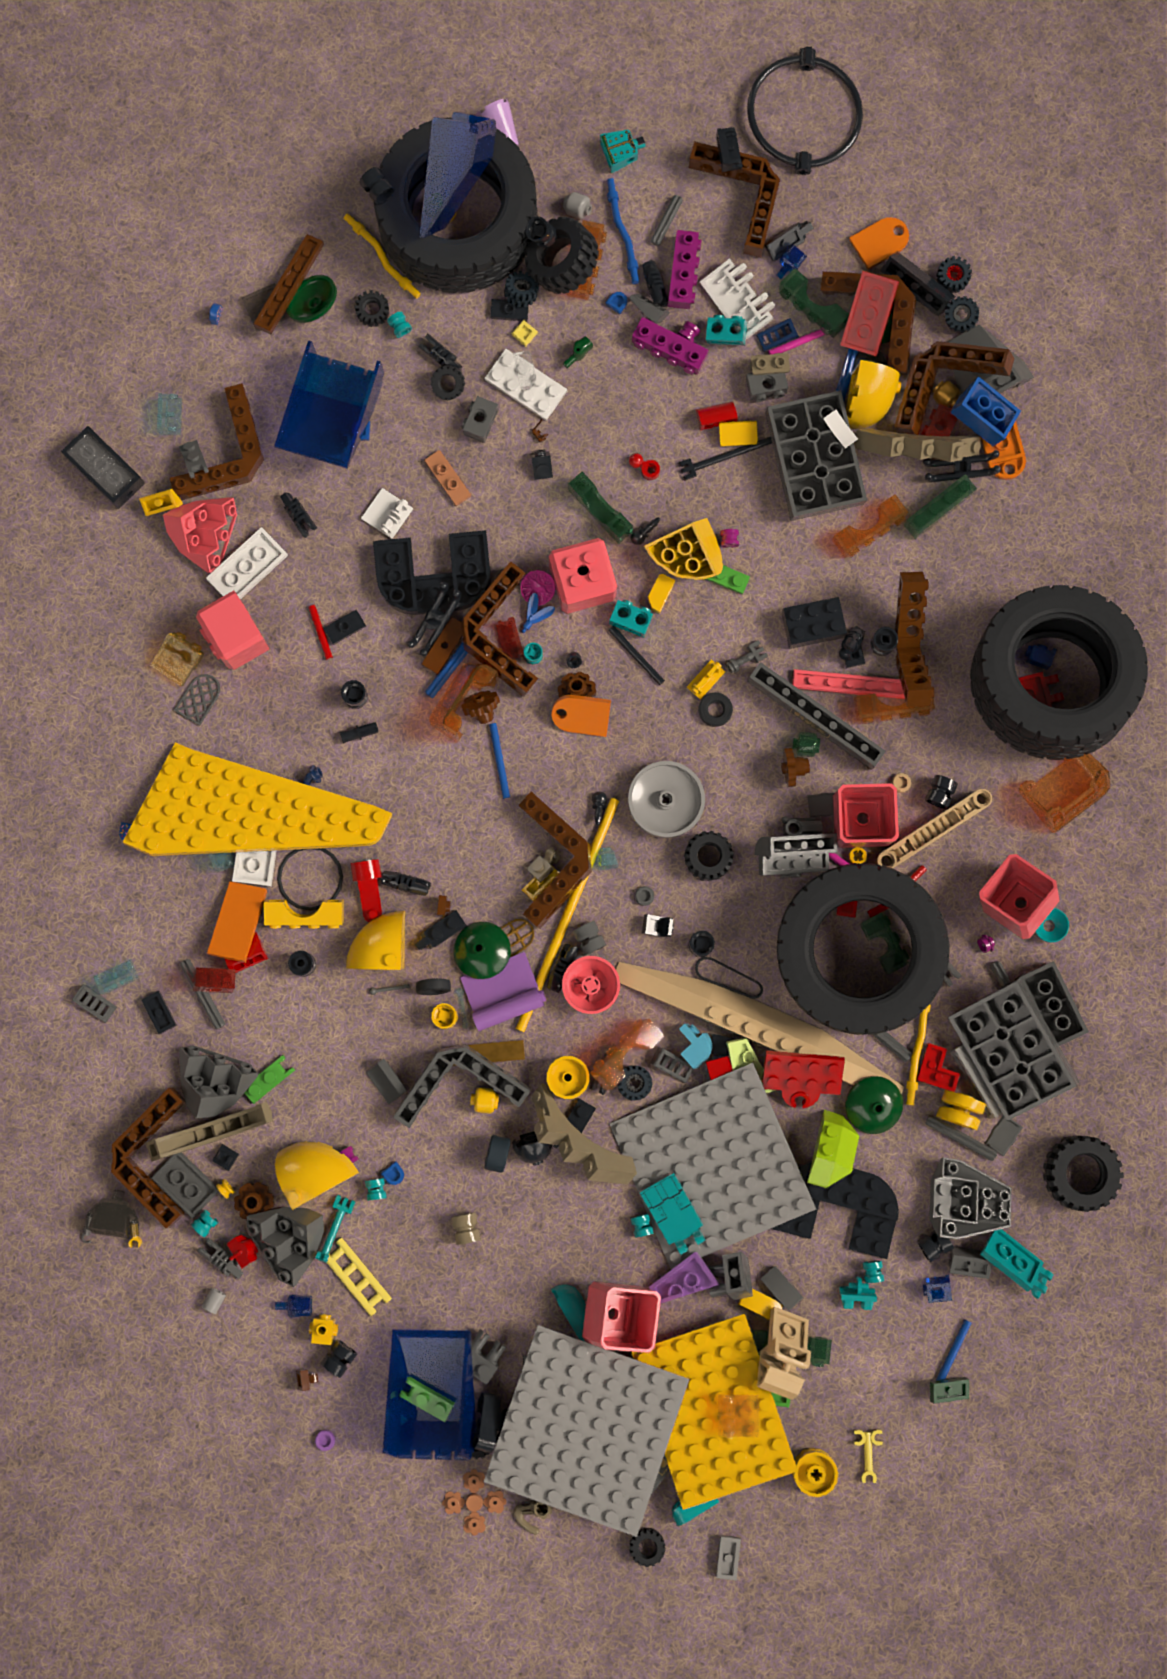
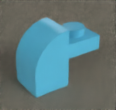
M684 1024L679 1030L692 1044L681 1055L693 1069H698L709 1058L712 1052V1041L708 1033H702L699 1036L700 1031L693 1024Z

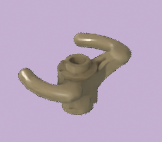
M535 1500L528 1505H517L514 1509V1516L523 1529L537 1535L539 1528L529 1524L523 1515L534 1514L536 1517L545 1519L551 1514L552 1506L546 1505L542 1509L538 1504L543 1505L544 1503Z

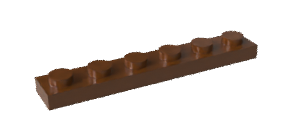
M309 234L305 236L255 320V328L270 335L273 333L324 246L322 240Z

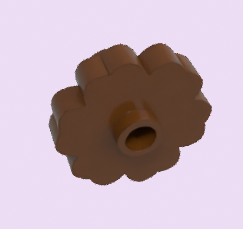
M580 671L576 675L568 673L562 677V685L558 686L559 698L564 695L596 696L595 682L590 681L588 674Z
M490 690L481 691L476 695H470L466 698L461 708L465 716L470 715L475 717L480 724H486L494 719L493 709L497 708L500 699L497 692H491Z
M792 748L783 749V763H781L782 774H785L787 787L796 786L797 776H805V774L810 773L809 759L794 757Z
M257 1182L254 1185L246 1183L239 1188V1195L234 1198L235 1210L240 1211V1218L246 1221L247 1216L270 1211L269 1209L275 1205L274 1195L268 1193L269 1187L261 1182ZM253 1198L257 1200L256 1206L251 1203Z

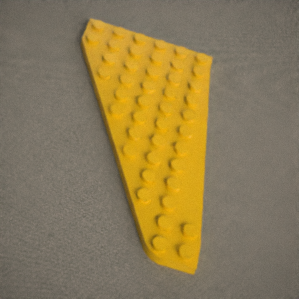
M175 742L127 832L123 844L150 856L371 846L382 838L392 813L371 804L205 754Z

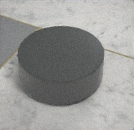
M647 886L640 887L635 893V899L642 906L650 905L654 900V892Z

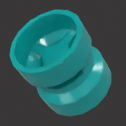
M402 311L394 313L387 319L389 326L393 327L397 338L403 337L412 330L410 323L406 322V317Z
M535 642L527 644L524 648L525 660L532 665L540 663L543 658L542 647Z
M384 1178L365 1181V1187L368 1189L367 1201L387 1198L383 1188L385 1185Z
M203 1210L200 1218L191 1223L192 1228L204 1238L209 1234V1230L219 1223L216 1218L212 1219L209 1216L211 1213L207 1210Z
M649 1214L630 1218L631 1224L635 1228V1238L654 1233L653 1228L649 1224Z
M874 1261L873 1263L863 1262V1269L866 1271L864 1276L865 1283L885 1281L884 1275L881 1272L883 1267L882 1261Z

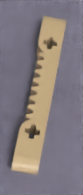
M979 789L883 851L876 857L875 864L882 866V857H887L890 860L888 867L895 868L988 807L992 802L991 793L986 789ZM978 795H981L985 798L984 804L978 803Z

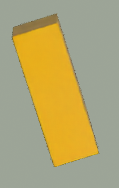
M664 574L658 575L648 596V602L652 611L658 614L661 613L675 584V579Z

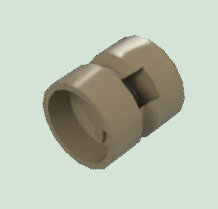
M476 1212L451 1217L453 1229L457 1230L454 1234L456 1245L481 1240L479 1229L475 1228L477 1224Z

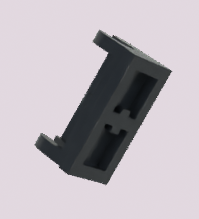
M718 128L716 141L722 172L742 169L735 128Z

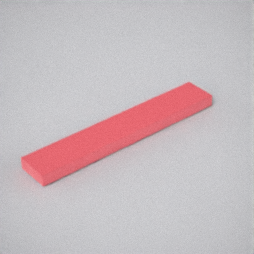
M793 670L792 685L800 690L905 699L900 679Z

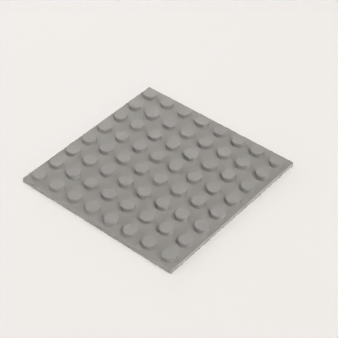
M753 1063L610 1123L622 1155L633 1158L637 1171L633 1181L646 1212L650 1216L651 1224L671 1270L694 1252H697L700 1257L706 1256L816 1210ZM675 1173L704 1224L699 1229L705 1241L697 1245L693 1235L683 1241L689 1250L681 1255L675 1243L668 1244L640 1194L641 1191Z
M538 1325L484 1482L637 1537L689 1379Z

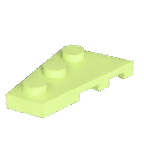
M744 1037L727 1041L728 1054L733 1071L753 1063L762 1082L764 1069L748 1040ZM765 1089L766 1093L776 1091L772 1089Z

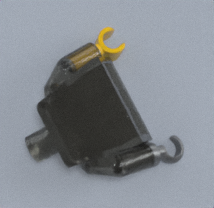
M114 1190L111 1199L101 1198L99 1203H96L86 1213L85 1232L81 1235L84 1243H91V1240L85 1241L84 1236H90V1233L127 1239L131 1236L132 1238L128 1244L129 1247H133V1240L138 1242V1248L141 1246L142 1239L138 1236L140 1234L139 1221L135 1210L131 1208L129 1202L123 1201L124 1191Z

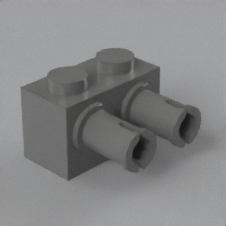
M742 1252L722 1255L723 1264L707 1266L714 1277L725 1276V1283L709 1288L710 1290L712 1289V1291H709L712 1298L729 1295L733 1300L753 1297L749 1260Z
M479 1329L471 1344L465 1343L454 1362L487 1385L498 1369V1359L507 1347L502 1344L497 1351L501 1343L496 1340L487 1355L482 1354L480 1350L488 1338H490V1335L486 1333L480 1339L485 1331Z

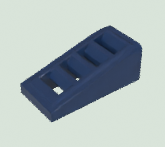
M791 318L756 334L764 352L799 337ZM787 326L791 332V334L787 335V332L785 330V327ZM780 329L784 335L783 338H780V335L778 333V330ZM774 332L777 341H773V338L770 333ZM766 335L768 336V339L771 343L767 346H765L766 341L763 337Z

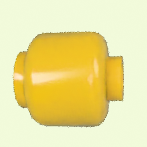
M478 1087L475 1094L471 1093L470 1105H474V1111L477 1113L492 1114L494 1109H498L499 1094H496L493 1088Z

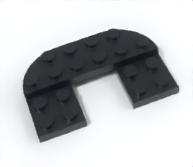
M486 530L449 534L452 573L422 576L414 575L411 537L373 541L376 580L382 597L392 608L401 613L409 615L427 614L440 590V583L446 582L448 584V591L438 608L439 611L445 612L453 598L452 593L454 590L461 592V598L454 611H461L475 605L488 589L491 573Z
M812 1162L799 1166L798 1168L816 1210L777 1225L772 1229L811 1239L820 1201L857 1210L848 1249L887 1259L896 1221H898L899 1216L898 1202L891 1187L880 1177L853 1168L849 1175L828 1188H823L807 1183Z

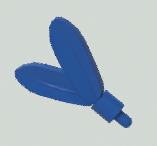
M532 593L529 597L526 613L527 620L523 624L522 633L529 630L533 624L548 618L555 611L554 606H546L537 611L539 599L536 593Z

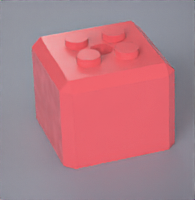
M596 538L551 551L549 555V568L563 612L569 614L614 601L617 594V584L603 540ZM581 566L588 569V573L584 576L579 575L577 572Z
M234 590L197 612L196 618L202 627L200 629L201 634L208 644H212L209 647L218 660L221 659L227 668L235 670L270 650Z
M892 783L842 785L833 795L834 833H837V846L839 848L888 847L899 837L897 788ZM859 814L867 816L868 821L866 824L858 822L857 816Z
M1017 854L1009 855L979 892L983 912L1022 939H1029L1059 903L1056 880ZM1018 900H1025L1027 902L1023 908H1018L1015 904Z
M593 1282L588 1288L583 1339L587 1343L603 1349L650 1353L655 1348L661 1296L657 1291L636 1285ZM614 1308L615 1315L612 1319H609L608 1312Z

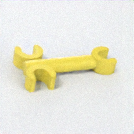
M856 1429L854 1434H860L862 1438L860 1441H854V1444L857 1446L864 1444L865 1471L861 1475V1480L863 1483H866V1476L872 1475V1481L876 1483L877 1477L873 1472L872 1442L875 1445H882V1441H876L874 1438L876 1434H882V1431L875 1429L872 1432H863Z

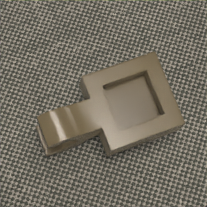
M551 847L546 851L544 858L539 856L526 869L541 883L554 870L551 865L557 862L560 856Z

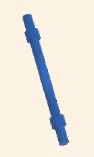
M609 178L607 179L608 202L611 203L614 223L625 242L628 258L627 269L630 271L632 284H638L637 270L639 267L637 260H635L632 240L620 217L619 195L615 189L614 179Z

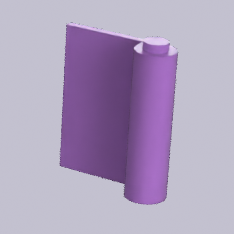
M525 952L510 957L504 970L492 978L480 980L467 975L460 977L471 1005L473 1020L478 1031L540 1008L547 1001L543 990L538 988Z

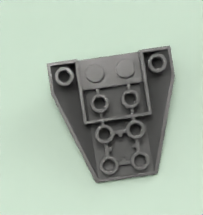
M980 324L949 341V343L1008 349ZM1012 351L1011 353L1015 359L1010 376L953 370L957 388L960 390L959 397L978 376L1000 394L1015 385L1017 388L1034 379V376L1025 362Z
M941 1158L931 1178L929 1220L937 1236L957 1240L1011 1227L1012 1188L961 1160Z

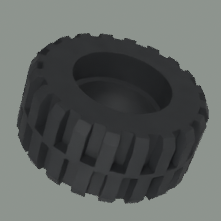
M563 216L549 220L557 234L556 240L551 246L546 248L539 247L529 240V246L525 250V265L528 273L544 289L554 294H561V292L563 294L569 293L570 290L578 289L579 285H584L587 282L586 279L593 274V268H596V259L599 254L595 237L579 221ZM571 245L566 258L561 263L552 266L556 254L565 246Z
M1077 1135L1062 1139L1061 1143H1056L1052 1147V1152H1048L1046 1156L1048 1158L1047 1163L1043 1165V1169H1046L1043 1179L1047 1181V1190L1053 1194L1052 1197L1055 1201H1059L1062 1206L1072 1210L1089 1212L1108 1206L1110 1204L1109 1201L1111 1199L1115 1200L1118 1196L1116 1191L1117 1189L1121 1190L1122 1187L1120 1178H1124V1172H1120V1167L1123 1166L1121 1161L1116 1158L1118 1156L1116 1151L1111 1150V1146L1108 1143L1102 1142L1101 1139L1096 1137ZM1078 1155L1092 1157L1099 1166V1181L1088 1192L1074 1190L1067 1180V1166Z

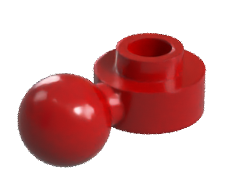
M634 453L629 457L630 466L633 468L640 467L645 479L654 480L660 475V465L657 461H644L642 455ZM648 469H654L653 473H648L647 471Z

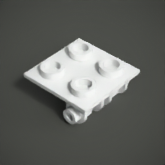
M382 488L361 519L393 539L413 508L408 505L406 500H400Z

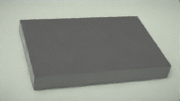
M183 1153L172 1155L151 1177L192 1219L219 1192L216 1185Z

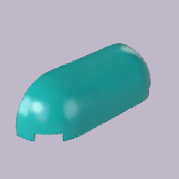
M561 1284L553 1287L551 1291L579 1340L585 1341L582 1337L586 1311L584 1298L571 1285Z

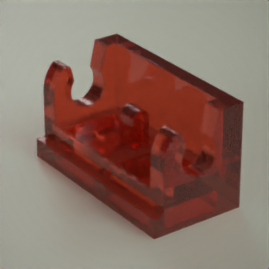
M514 616L508 618L505 622L498 621L496 628L503 652L512 660L524 657Z

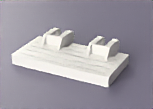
M729 258L701 280L700 283L726 318L742 316L746 320L747 340L773 320L769 311L774 308L775 304L770 302L757 311L755 307L768 298V294L765 292L751 302L750 300L757 295L747 282L754 275L749 272L736 282L734 278L742 273L747 266L745 263H742L729 273L735 267ZM735 326L734 330L738 333L740 331V327Z

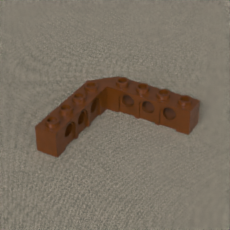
M694 141L689 160L690 169L760 185L743 254L761 258L778 192L779 177L773 172L766 158L740 152L743 168L722 172L718 147Z
M822 271L821 292L828 295L840 293L853 296V294H856L862 273ZM877 274L900 281L894 298L888 367L895 369L900 375H908L916 298L898 275Z
M935 342L931 345L930 349L914 357L894 428L898 433L919 435L938 368L1010 376L1015 359L1011 351L1003 348Z
M243 383L224 388L243 458L209 467L208 473H205L204 470L195 472L194 478H191L189 473L171 477L172 489L181 501L249 483L263 463L264 457Z
M510 561L465 615L461 622L464 650L524 698L538 678L530 671L527 672L518 665L515 659L512 660L502 652V648H497L487 639V636L480 631L525 575L524 571Z
M900 572L895 623V631L898 635L896 667L907 707L930 706L931 698H934V687H931L928 665H925V655H922L920 650V640L924 639L922 624H925V612H923V608L927 607L925 591H928L929 588L928 579H925L923 572Z
M530 792L518 806L574 855L571 861L523 913L528 920L541 929L592 872L591 845L533 792Z
M168 1088L112 1144L111 1173L166 1229L171 1228L185 1213L131 1157L186 1103L185 1099L174 1088Z

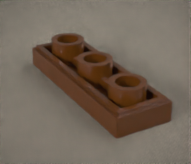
M451 617L421 664L436 675L441 671L463 637L460 621ZM448 644V648L443 649L442 645Z

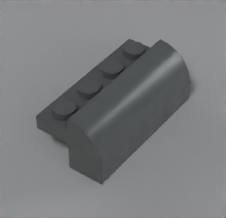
M837 833L761 837L755 846V855L759 856V875L829 870V853H837Z

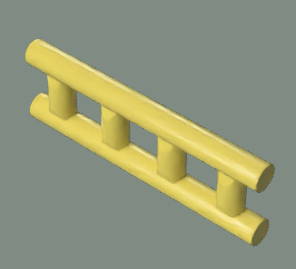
M340 1238L336 1242L339 1248L329 1256L327 1264L367 1313L372 1316L377 1312L374 1306L383 1299L387 1303L392 1298L344 1239ZM345 1253L352 1263L342 1270L336 1260ZM356 1269L365 1277L357 1285L348 1277ZM370 1284L377 1293L367 1300L361 1291Z

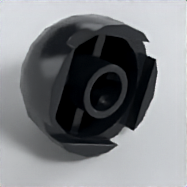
M535 1131L520 1135V1140L516 1142V1139H514L512 1142L516 1156L522 1162L532 1163V1165L542 1164L543 1160L550 1155L553 1146L552 1144L538 1143Z

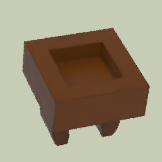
M307 1369L296 1370L298 1390L302 1392L310 1390V1383L318 1382V1374H308Z

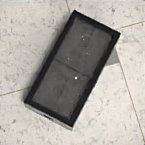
M89 426L80 432L61 451L65 458L117 509L121 508L145 484L143 479Z

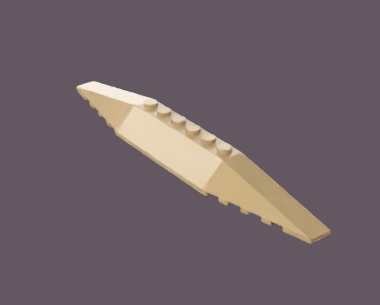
M622 962L618 963L616 971L619 975L620 984L774 1051L845 1057L842 1081L854 1085L859 1080L868 1076H882L892 1081L902 1094L904 1086L822 1029L749 997L704 980Z

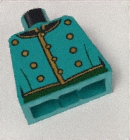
M630 130L600 134V144L611 173L638 160L637 150L646 147L643 136L633 139Z

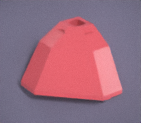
M234 498L194 501L174 508L163 515L167 534L180 553L207 573H211L222 564L237 517ZM226 515L233 516L228 531L220 529L227 524ZM218 540L225 541L220 556L212 554L219 549Z

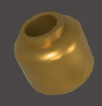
M942 380L932 391L934 393L932 396L933 400L943 409L949 406L953 408L960 395V390L951 381L944 382Z

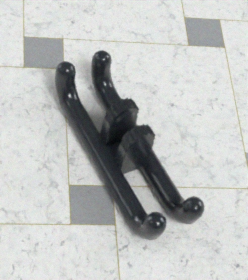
M994 450L988 454L963 457L962 460L954 462L940 459H924L923 464L926 467L953 465L954 473L937 475L927 473L925 479L928 482H941L998 474L1001 471L999 465L993 468L971 471V463L994 460L999 457V451Z
M446 582L440 583V590L416 634L407 643L409 648H414L423 637L427 628L435 629L426 646L420 650L421 656H426L461 598V592L454 590L452 593L453 598L445 612L442 613L438 610L448 591V584Z

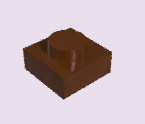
M439 895L437 915L446 917V912L450 913L451 901H448L447 896Z

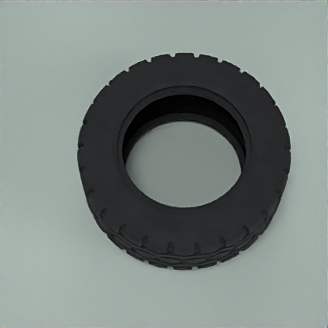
M451 117L437 119L435 123L433 120L419 125V129L413 128L402 136V139L399 138L389 149V153L383 158L379 168L385 175L384 179H388L395 187V192L385 203L381 205L374 203V210L382 243H384V248L389 257L394 260V264L403 273H407V276L419 284L423 283V286L438 291V289H441L442 292L457 293V291L469 293L474 292L477 288L482 290L492 286L493 282L498 283L509 275L510 271L513 272L522 262V258L526 256L525 250L529 246L528 241L530 239L525 233L527 223L531 218L537 217V195L534 175L527 158L520 151L516 143L509 137L506 138V135L495 127L490 128L489 124L482 121L474 120V122H471L470 118L456 117L455 120H452ZM449 174H467L477 177L486 182L496 192L501 201L500 209L492 223L482 232L472 237L458 240L437 237L423 229L412 215L414 202L427 184Z
M1053 585L1052 588L1050 586L1039 587L1032 591L1024 592L1007 602L993 616L985 629L974 653L970 670V678L972 680L970 685L972 696L975 698L974 703L979 714L983 716L982 719L991 731L994 730V734L1005 744H1011V748L1021 753L1027 752L1029 756L1041 759L1047 757L1049 760L1078 758L1106 745L1119 733L1135 712L1146 688L1145 684L1148 678L1147 654L1145 647H1142L1144 643L1137 629H1134L1135 625L1127 614H1122V609L1112 601L1107 602L1106 597L1096 592L1088 593V589L1076 586L1069 588V585ZM1040 638H1059L1079 646L1089 655L1097 668L1100 679L1098 699L1076 709H1058L1042 704L1034 699L1020 683L1015 669V652L1024 644Z
M854 863L823 872L810 880L797 892L782 917L778 930L776 952L783 982L791 997L805 1013L822 1025L836 1031L855 1035H872L903 1026L915 1019L930 1005L939 992L948 969L950 944L947 926L941 911L930 894L920 884L906 874L887 866L871 863ZM861 900L876 902L894 911L904 922L912 945L909 967L898 984L883 994L864 998L849 996L833 988L821 975L814 956L815 936L825 917L843 904Z

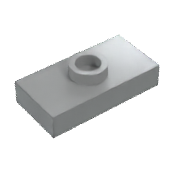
M720 1535L716 1578L737 1580L740 1537Z

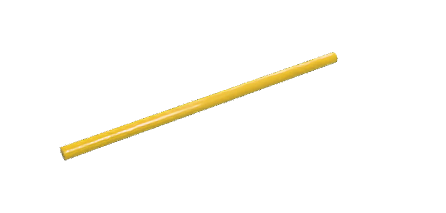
M610 798L591 844L592 867L620 802L617 799ZM588 877L571 894L536 977L539 990H542ZM533 1010L520 1016L515 1029L525 1032Z

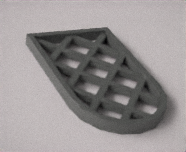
M208 674L197 676L190 683L174 711L201 726L220 694L218 680ZM207 677L208 682L201 684L200 678ZM196 680H198V685L192 686L193 683ZM217 683L218 689L212 690L211 684ZM209 685L210 691L203 692L202 686ZM199 687L201 693L194 695L192 688ZM190 690L191 696L185 697ZM217 692V695L214 698L213 693ZM211 694L212 700L205 701L204 695ZM201 696L203 702L196 704L194 697ZM192 698L193 705L187 706L185 700ZM183 701L184 707L179 708L180 704ZM211 703V705L207 709L206 704ZM204 705L205 711L198 713L197 706ZM194 707L196 713L189 715L188 708ZM185 709L186 715L181 713L180 710ZM204 714V716L200 720L199 715ZM196 716V717H197V721L193 720V719L190 718V717Z

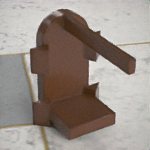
M542 419L532 429L533 435L539 442H543L548 436V433L541 436L540 430H536L543 421Z

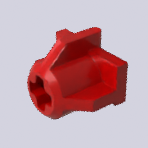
M239 1235L227 1243L233 1254L229 1259L231 1261L236 1259L241 1269L257 1260L258 1248L251 1238Z

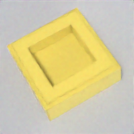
M524 320L512 332V336L525 347L538 334V331Z

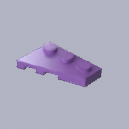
M694 1252L649 1288L659 1293L661 1296L660 1304L720 1284L700 1255Z

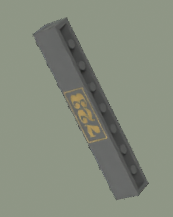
M760 662L750 675L748 683L872 770L886 752Z

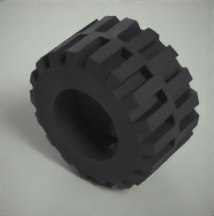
M704 831L696 834L689 841L684 853L685 865H687L688 871L695 878L698 877L703 881L717 880L730 869L733 863L734 852L732 851L731 843L729 844L728 839L721 836V833ZM705 845L714 846L720 853V860L713 867H706L698 860V851Z

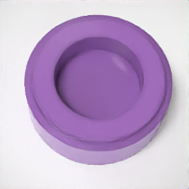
M329 1430L320 1431L315 1438L317 1448L322 1451L330 1450L335 1444L334 1434Z

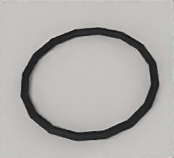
M325 848L314 849L329 855L338 867L340 876L338 888L332 898H330L336 899L341 891L344 877L341 864L335 855ZM296 849L286 855L279 866L277 881L280 893L288 903L298 909L317 910L321 905L313 907L298 905L290 900L283 890L281 881L283 867L294 854L307 850Z

